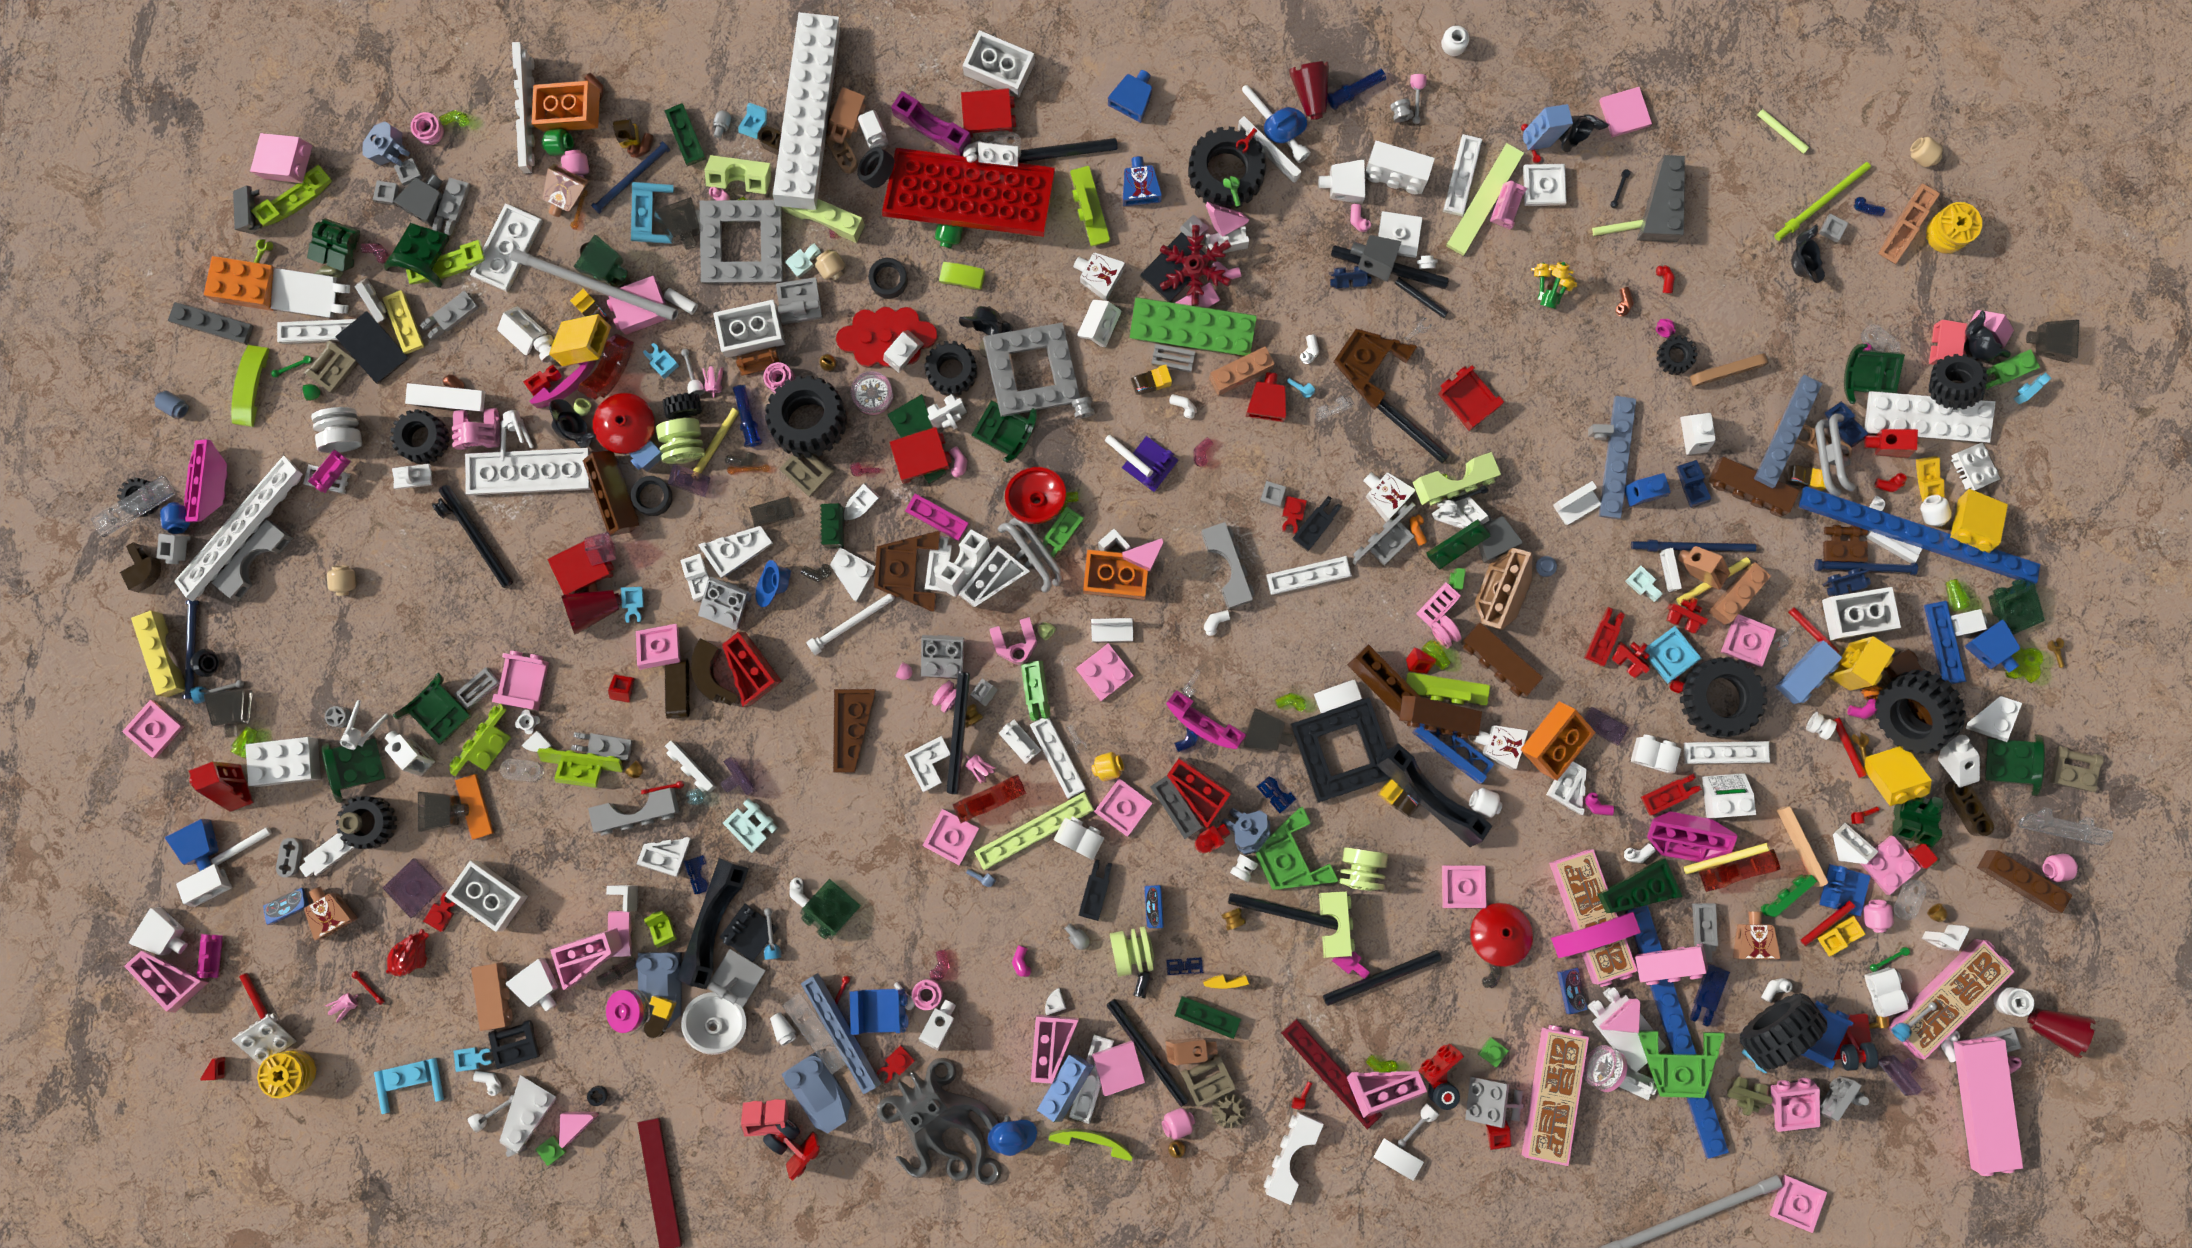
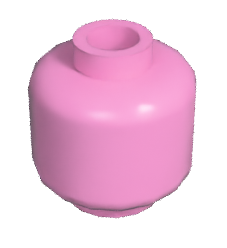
M581 150L566 151L565 155L561 157L562 168L583 178V175L589 173L587 155L581 153Z
M2069 854L2052 855L2044 861L2043 873L2052 882L2069 881L2077 875V863Z
M1885 900L1869 901V904L1864 907L1865 925L1873 929L1874 932H1886L1894 924L1892 906L1887 904Z
M1183 1108L1167 1113L1164 1116V1121H1162V1127L1166 1136L1174 1140L1191 1134L1195 1124L1192 1113H1187Z

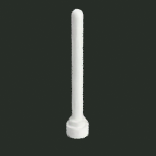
M1248 85L1243 86V93L1266 119L1273 115ZM1294 138L1286 142L1293 150V157L1298 163L1303 162L1311 153L1306 146L1299 145Z
M887 594L821 638H811L806 642L816 656L822 652L821 649L824 648L825 644L892 602L895 596Z

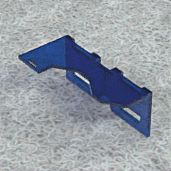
M1270 776L1257 786L1266 798L1269 797L1270 803L1279 814L1296 800L1291 792L1289 794L1282 792L1277 781Z
M704 855L685 860L687 873L692 877L690 882L694 894L706 892L708 883L702 878L700 873L702 865L706 864Z
M1202 957L1187 958L1185 969L1182 959L1166 960L1167 975L1204 973ZM1199 960V963H1191V961ZM1170 962H1177L1178 964L1170 965ZM1200 969V971L1191 972V970ZM1170 971H1179V973H1170Z

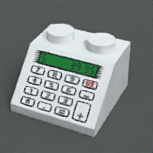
M1745 773L1702 777L1706 818L1756 815L1754 793Z

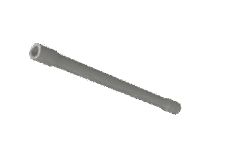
M513 249L510 259L517 263L531 266L651 311L666 319L675 321L677 318L678 310L650 301L538 259L523 251Z
M1775 1175L1760 1181L1754 1186L1599 1248H1632L1759 1195L1782 1188V1183L1779 1177Z

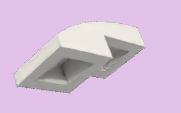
M697 554L680 560L695 602L703 599L709 579L702 556Z
M1356 679L1314 694L1321 713L1363 699Z
M1385 1138L1374 1155V1158L1414 1181L1424 1163Z

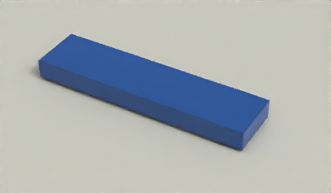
M1947 601L1924 605L1942 679L1944 681L1948 680L1951 684L1967 682Z

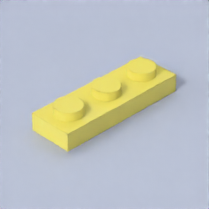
M400 290L383 297L403 353L409 354L424 348L423 340L404 292Z

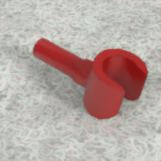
M1253 128L1245 139L1239 140L1236 143V149L1239 145L1244 144L1246 148L1242 153H1246L1248 151V144L1256 134L1257 129Z
M1680 675L1672 680L1669 688L1676 693L1682 692L1683 685L1685 684L1679 681Z
M1874 807L1867 811L1851 813L1852 824L1865 823L1864 816L1878 812L1879 808Z
M1307 1082L1301 1098L1294 1096L1292 1108L1301 1110L1305 1107L1306 1097L1312 1083Z

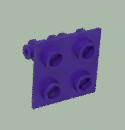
M1146 436L1133 454L1152 469L1153 474L1147 477L1128 460L1122 466V469L1155 492L1179 460L1174 457L1170 450L1166 451Z

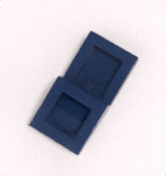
M1842 401L1825 412L1828 421L1834 414H1842L1844 416V420L1838 422L1839 434L1843 441L1851 448L1863 441L1865 436H1868L1869 433L1855 420L1856 415Z
M1694 460L1677 466L1679 479L1690 508L1710 502L1712 498L1703 481L1705 476L1698 461Z

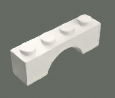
M1297 1112L1296 1116L1293 1115L1288 1125L1291 1128L1288 1136L1284 1135L1280 1147L1283 1149L1280 1156H1275L1272 1164L1274 1168L1271 1176H1267L1264 1183L1267 1195L1291 1205L1299 1186L1290 1172L1291 1157L1300 1147L1316 1144L1324 1125L1321 1121L1301 1112Z

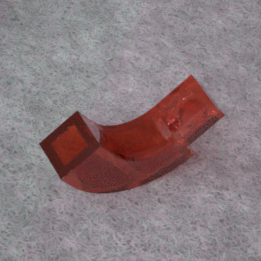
M617 333L609 338L605 343L604 352L597 368L579 384L577 391L594 400L600 396L605 398L613 390L623 374L630 359L634 342Z
M1017 774L993 787L954 803L953 807L960 824L1006 805L1027 793Z
M1770 849L1768 852L1701 870L1699 874L1705 891L1708 892L1725 888L1750 877L1778 871L1781 869L1775 850Z

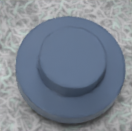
M1549 556L1541 557L1536 562L1538 574L1543 577L1553 575L1557 570L1556 561Z

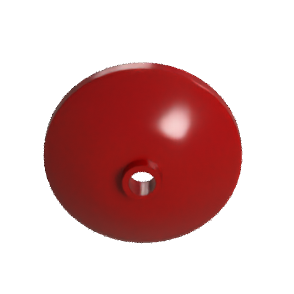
M618 393L606 398L598 406L593 417V431L596 439L604 448L617 454H630L642 449L650 441L655 429V417L651 407L642 398L630 393ZM620 417H623V422L620 424L617 423V420Z
M1031 467L1018 472L1011 478L1005 489V503L1008 511L1014 518L1027 524H1040L1053 519L1060 513L1066 501V488L1063 480L1054 471L1043 467ZM1040 500V503L1035 504L1034 502Z
M1494 903L1481 909L1475 915L1470 927V939L1475 952L1481 959L1494 966L1507 967L1519 963L1528 955L1533 943V930L1528 918L1521 910L1510 904ZM1503 929L1508 931L1507 937L1503 935Z

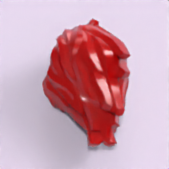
M420 929L419 933L409 935V937L393 946L387 956V974L402 977L403 975L410 974L417 968H424L427 960L425 953L426 939L429 937V934L425 933L424 929Z

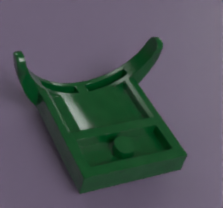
M410 223L393 253L386 260L384 268L386 271L393 266L412 270L430 280L436 287L441 288L442 282L432 269L448 243L449 237L447 234Z
M1861 343L1856 345L1849 354L1844 373V391L1849 403H1856L1854 391L1897 393L1905 354L1900 352L1864 350L1868 347V344Z
M991 400L971 436L1007 455L1003 458V461L1011 463L1018 458L1032 435L1037 420V410L1031 409L1029 419L1018 414L1001 417L998 403Z
M436 673L430 684L411 702L395 712L393 717L401 719L410 714L441 745L472 715L442 685L444 681L443 676L440 673Z
M2035 734V742L2014 740L2005 742L1999 739H1987L1985 781L2032 784L2031 795L2038 796L2042 788L2045 768V744L2043 737L2040 734Z
M375 738L366 740L363 746L357 745L354 750L343 746L330 749L329 743L322 745V755L327 777L337 803L343 802L340 790L385 779Z

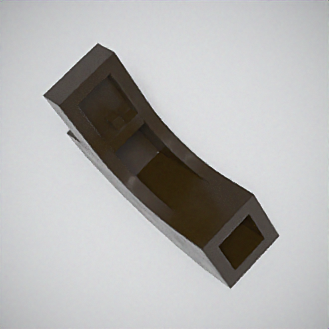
M700 638L691 658V673L697 688L705 697L717 703L721 696L720 701L730 706L732 703L739 705L741 697L720 686L714 676V665L722 649Z

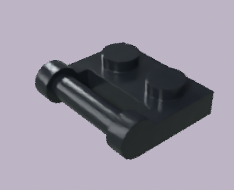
M531 1020L524 1021L523 1024L498 1032L494 1030L488 1033L497 1069L540 1057ZM525 1032L526 1039L500 1046V1039Z

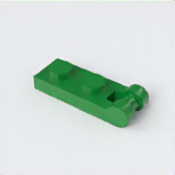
M1801 874L1792 881L1794 884L1790 888H1784L1777 894L1778 898L1771 904L1761 906L1762 914L1771 917L1778 916L1812 887L1817 880L1812 875Z

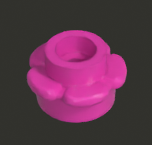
M1660 319L1656 326V332L1660 336L1667 338L1675 333V324L1670 319Z

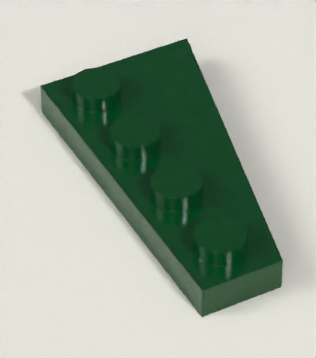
M922 394L887 414L901 438L932 428ZM941 469L923 476L930 485L945 476L946 471Z

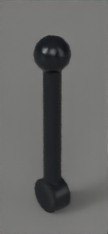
M1628 169L1623 170L1621 173L1620 185L1614 200L1610 203L1612 208L1618 207L1617 201L1625 180L1630 175Z
M1484 485L1479 490L1452 499L1447 498V500L1456 502L1480 493L1486 494L1489 489Z

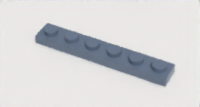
M1806 375L1800 378L1754 477L1755 480L1770 488L1776 486L1822 383Z
M1614 397L1610 424L1614 425V433L1608 439L1599 517L1621 519L1636 399Z
M819 973L802 982L803 989L862 1093L865 1094L881 1085L855 1036L851 1035V1030Z

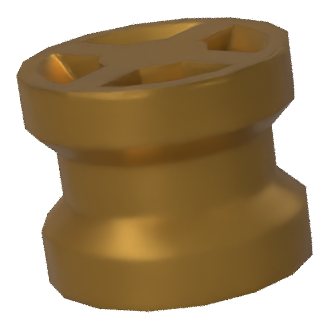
M975 703L967 707L966 728L971 727L984 718L976 710L977 706Z
M1241 907L1221 914L1222 918L1226 920L1227 931L1246 924V920L1241 915Z

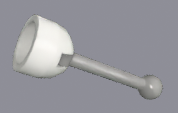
M683 349L681 354L685 357L691 378L687 387L688 393H697L700 396L705 393L704 386L699 380H695L688 356L689 350Z
M511 1095L509 1100L486 1115L477 1113L469 1117L468 1122L471 1128L476 1133L482 1130L487 1124V1118L511 1104L514 1095Z
M1426 1103L1421 1109V1120L1403 1139L1398 1141V1146L1404 1148L1408 1139L1425 1121L1433 1122L1440 1114L1431 1105Z

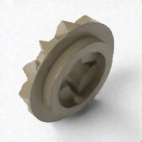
M1225 1094L1215 1100L1212 1107V1115L1218 1125L1223 1128L1233 1129L1243 1122L1246 1116V1107L1242 1099L1237 1095ZM1232 1102V1110L1237 1115L1230 1114L1226 1120V1113L1220 1108H1228Z

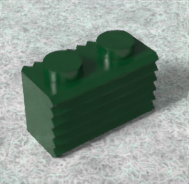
M840 503L821 504V544L825 548H844L843 506Z

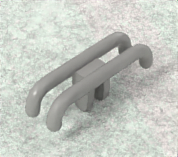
M1842 414L1832 415L1829 421L1820 420L1815 426L1824 485L1827 491L1834 496H1840L1841 490L1833 484L1830 464L1836 466L1839 482L1845 489L1853 491L1856 487L1854 483L1848 480L1845 466L1850 465L1851 461L1843 456L1849 452L1847 446L1841 445L1838 422L1844 420ZM1830 427L1832 444L1826 446L1824 428Z
M1012 518L1009 523H1003L998 527L1000 533L1008 531L1020 546L1021 550L1016 554L1017 559H1022L1025 556L1028 557L1024 567L1029 569L1034 566L1044 581L1041 587L1042 592L1047 593L1051 589L1052 584L1056 587L1061 584L1063 573L1060 566L1029 524ZM1016 525H1019L1031 540L1029 544L1017 530ZM1041 557L1044 558L1054 572L1055 578L1053 581L1049 572L1039 560Z

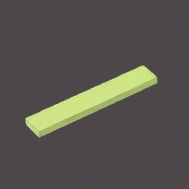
M1506 143L1446 245L1448 248L1464 256L1500 195L1503 183L1508 181L1524 152Z
M1085 792L974 852L981 866L986 870L1056 832L1065 818L1069 820L1072 817L1080 819L1094 811V808Z

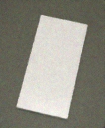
M505 203L483 247L485 260L474 266L470 275L505 292H509L522 264L510 259L513 249L528 253L543 220Z

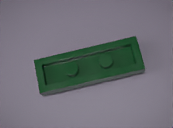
M683 103L664 110L687 167L705 160V155Z
M1477 519L1426 552L1430 561L1440 570L1491 537L1488 529Z
M1181 996L1174 1014L1178 1018L1234 1039L1241 1018L1185 996Z

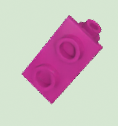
M334 449L308 482L314 485L320 492L326 493L351 461Z
M201 934L197 977H219L223 935Z

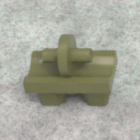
M1738 1077L1735 1079L1733 1087L1727 1091V1097L1738 1100L1737 1106L1742 1108L1743 1115L1749 1116L1752 1111L1758 1113L1760 1108H1765L1767 1104H1772L1773 1098L1768 1096L1767 1085L1755 1084L1754 1091L1748 1090L1749 1081Z

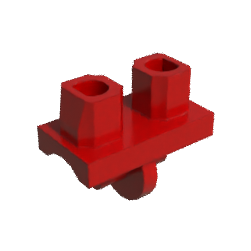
M1692 597L1690 601L1682 599L1680 604L1685 606L1686 609L1674 603L1669 604L1667 607L1669 613L1666 621L1678 626L1681 618L1684 617L1688 619L1684 630L1693 634L1697 633L1701 625H1706L1708 619L1693 613V610L1698 613L1702 610V607L1696 605L1698 599Z
M1620 642L1612 656V660L1619 666L1627 658L1633 662L1626 670L1633 678H1637L1643 672L1647 673L1650 670V666L1639 657L1641 655L1646 660L1650 656L1645 651L1647 644L1642 643L1639 646L1632 642L1630 647L1635 650L1633 652Z
M1225 824L1218 828H1215L1213 825L1200 833L1195 841L1196 850L1206 854L1225 844L1223 839L1230 835Z

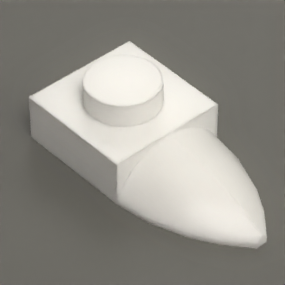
M864 483L847 502L844 519L852 520L863 515L876 503L880 496L867 483Z

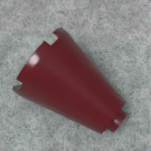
M1323 61L1301 65L1300 70H1296V67L1289 69V75L1306 117H1311V120L1323 118V114H1326L1329 63H1323Z
M613 590L561 595L574 635L579 634L618 611L619 605H622L619 593L614 594Z
M2037 1008L2027 1018V1023H2030V1029L2076 1058L2083 1057L2080 1055L2081 1051L2086 1053L2095 1031L2091 1029V1023H2096L2095 1019L2086 1016Z

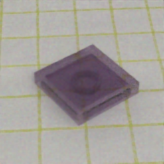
M413 858L382 887L410 918L418 914L444 889L416 858Z

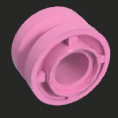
M419 113L411 122L413 135L425 145L438 143L444 135L442 123L431 113ZM431 126L428 131L424 132L426 127Z
M777 362L766 368L763 379L766 386L776 393L775 389L779 385L781 387L785 385L784 381L788 379L790 381L795 380V374L787 365ZM783 375V379L776 382L777 377Z
M1447 616L1440 618V624L1437 622L1431 624L1433 635L1446 649L1452 646V640L1458 642L1462 639L1458 627Z
M950 680L938 689L932 701V704L935 706L941 705V711L944 713L948 710L950 711L955 706L956 689H953L954 683Z
M932 979L920 981L912 991L914 1004L922 1010L935 1008L943 997L940 984ZM924 989L932 991L933 997L931 1000H925L922 997Z

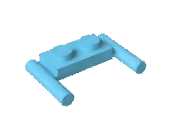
M632 182L631 241L672 244V236L652 234L653 192L673 193V185Z
M436 1058L374 1072L381 1114L390 1112L386 1091L432 1081L435 1102L444 1100Z

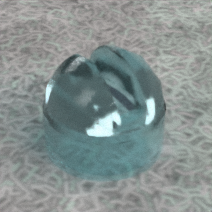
M694 788L687 792L686 797L690 799L687 803L690 805L703 803V794L699 788Z

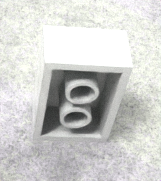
M979 30L963 63V71L965 76L996 89L1009 88L1010 95L1019 98L1035 64L1034 53Z
M1375 141L1366 167L1365 177L1374 183L1382 182L1394 189H1405L1410 194H1422L1435 158Z
M774 300L713 313L721 352L726 358L785 345L780 316Z
M1893 587L1833 596L1822 600L1830 640L1901 628Z
M303 737L245 744L248 786L262 787L321 780L318 738Z
M469 861L445 895L495 932L506 929L528 897L479 861Z

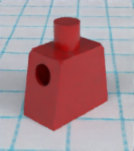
M1267 372L1265 382H1256L1245 417L1284 423L1286 418L1285 386L1277 384L1278 374Z
M1881 429L1876 436H1865L1864 447L1875 448V455L1909 458L1917 450L1918 429Z

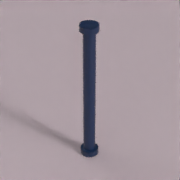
M663 141L659 143L660 146L597 203L593 202L591 204L598 214L602 212L601 209L660 156L670 151V148Z
M1816 559L1814 563L1815 571H1821L1822 569L1854 570L1860 568L1861 571L1869 569V571L1910 573V575H1917L1918 573L1917 563L1906 565L1822 561V559Z
M186 600L185 605H188L185 689L182 699H192L190 690L194 688V671L190 667V659L195 654L198 600L193 602Z

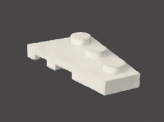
M758 526L738 532L735 535L718 538L708 543H701L698 546L718 575L723 579L773 543L763 528Z
M520 1075L500 1143L519 1154L555 1102L556 1096Z

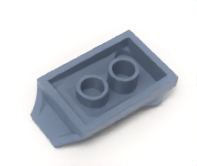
M682 952L638 953L636 961L638 969V996L642 1001L644 1009L643 1025L651 1018L655 1006L650 1005L652 996L655 995L677 1002L667 1028H670L672 1023L682 1016V982L676 979L682 964Z
M819 1050L782 1073L785 1084L791 1089L815 1128L828 1134L848 1120L849 1109L852 1103Z

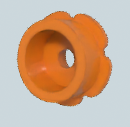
M1876 684L1864 687L1861 693L1866 700L1878 699L1877 696L1883 688Z

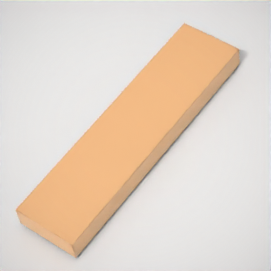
M1786 806L1777 809L1808 874L1817 880L1814 886L1822 887L1828 884V880L1792 808Z

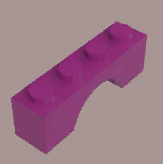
M901 91L891 106L894 117L955 155L962 156L964 148L971 143L968 131L953 122L947 123L926 110L918 100Z

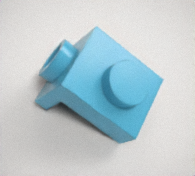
M748 103L747 114L738 127V133L758 139L759 130L767 124V109Z

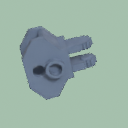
M385 121L374 125L363 141L362 155L380 166L392 162L401 167L403 162L398 159L400 153L409 156L410 152L402 145V132Z
M1232 808L1229 813L1238 821L1234 824L1224 818L1221 823L1233 831L1235 844L1241 853L1248 855L1258 852L1271 835L1270 821L1267 814L1262 811L1250 814L1244 812L1242 814Z

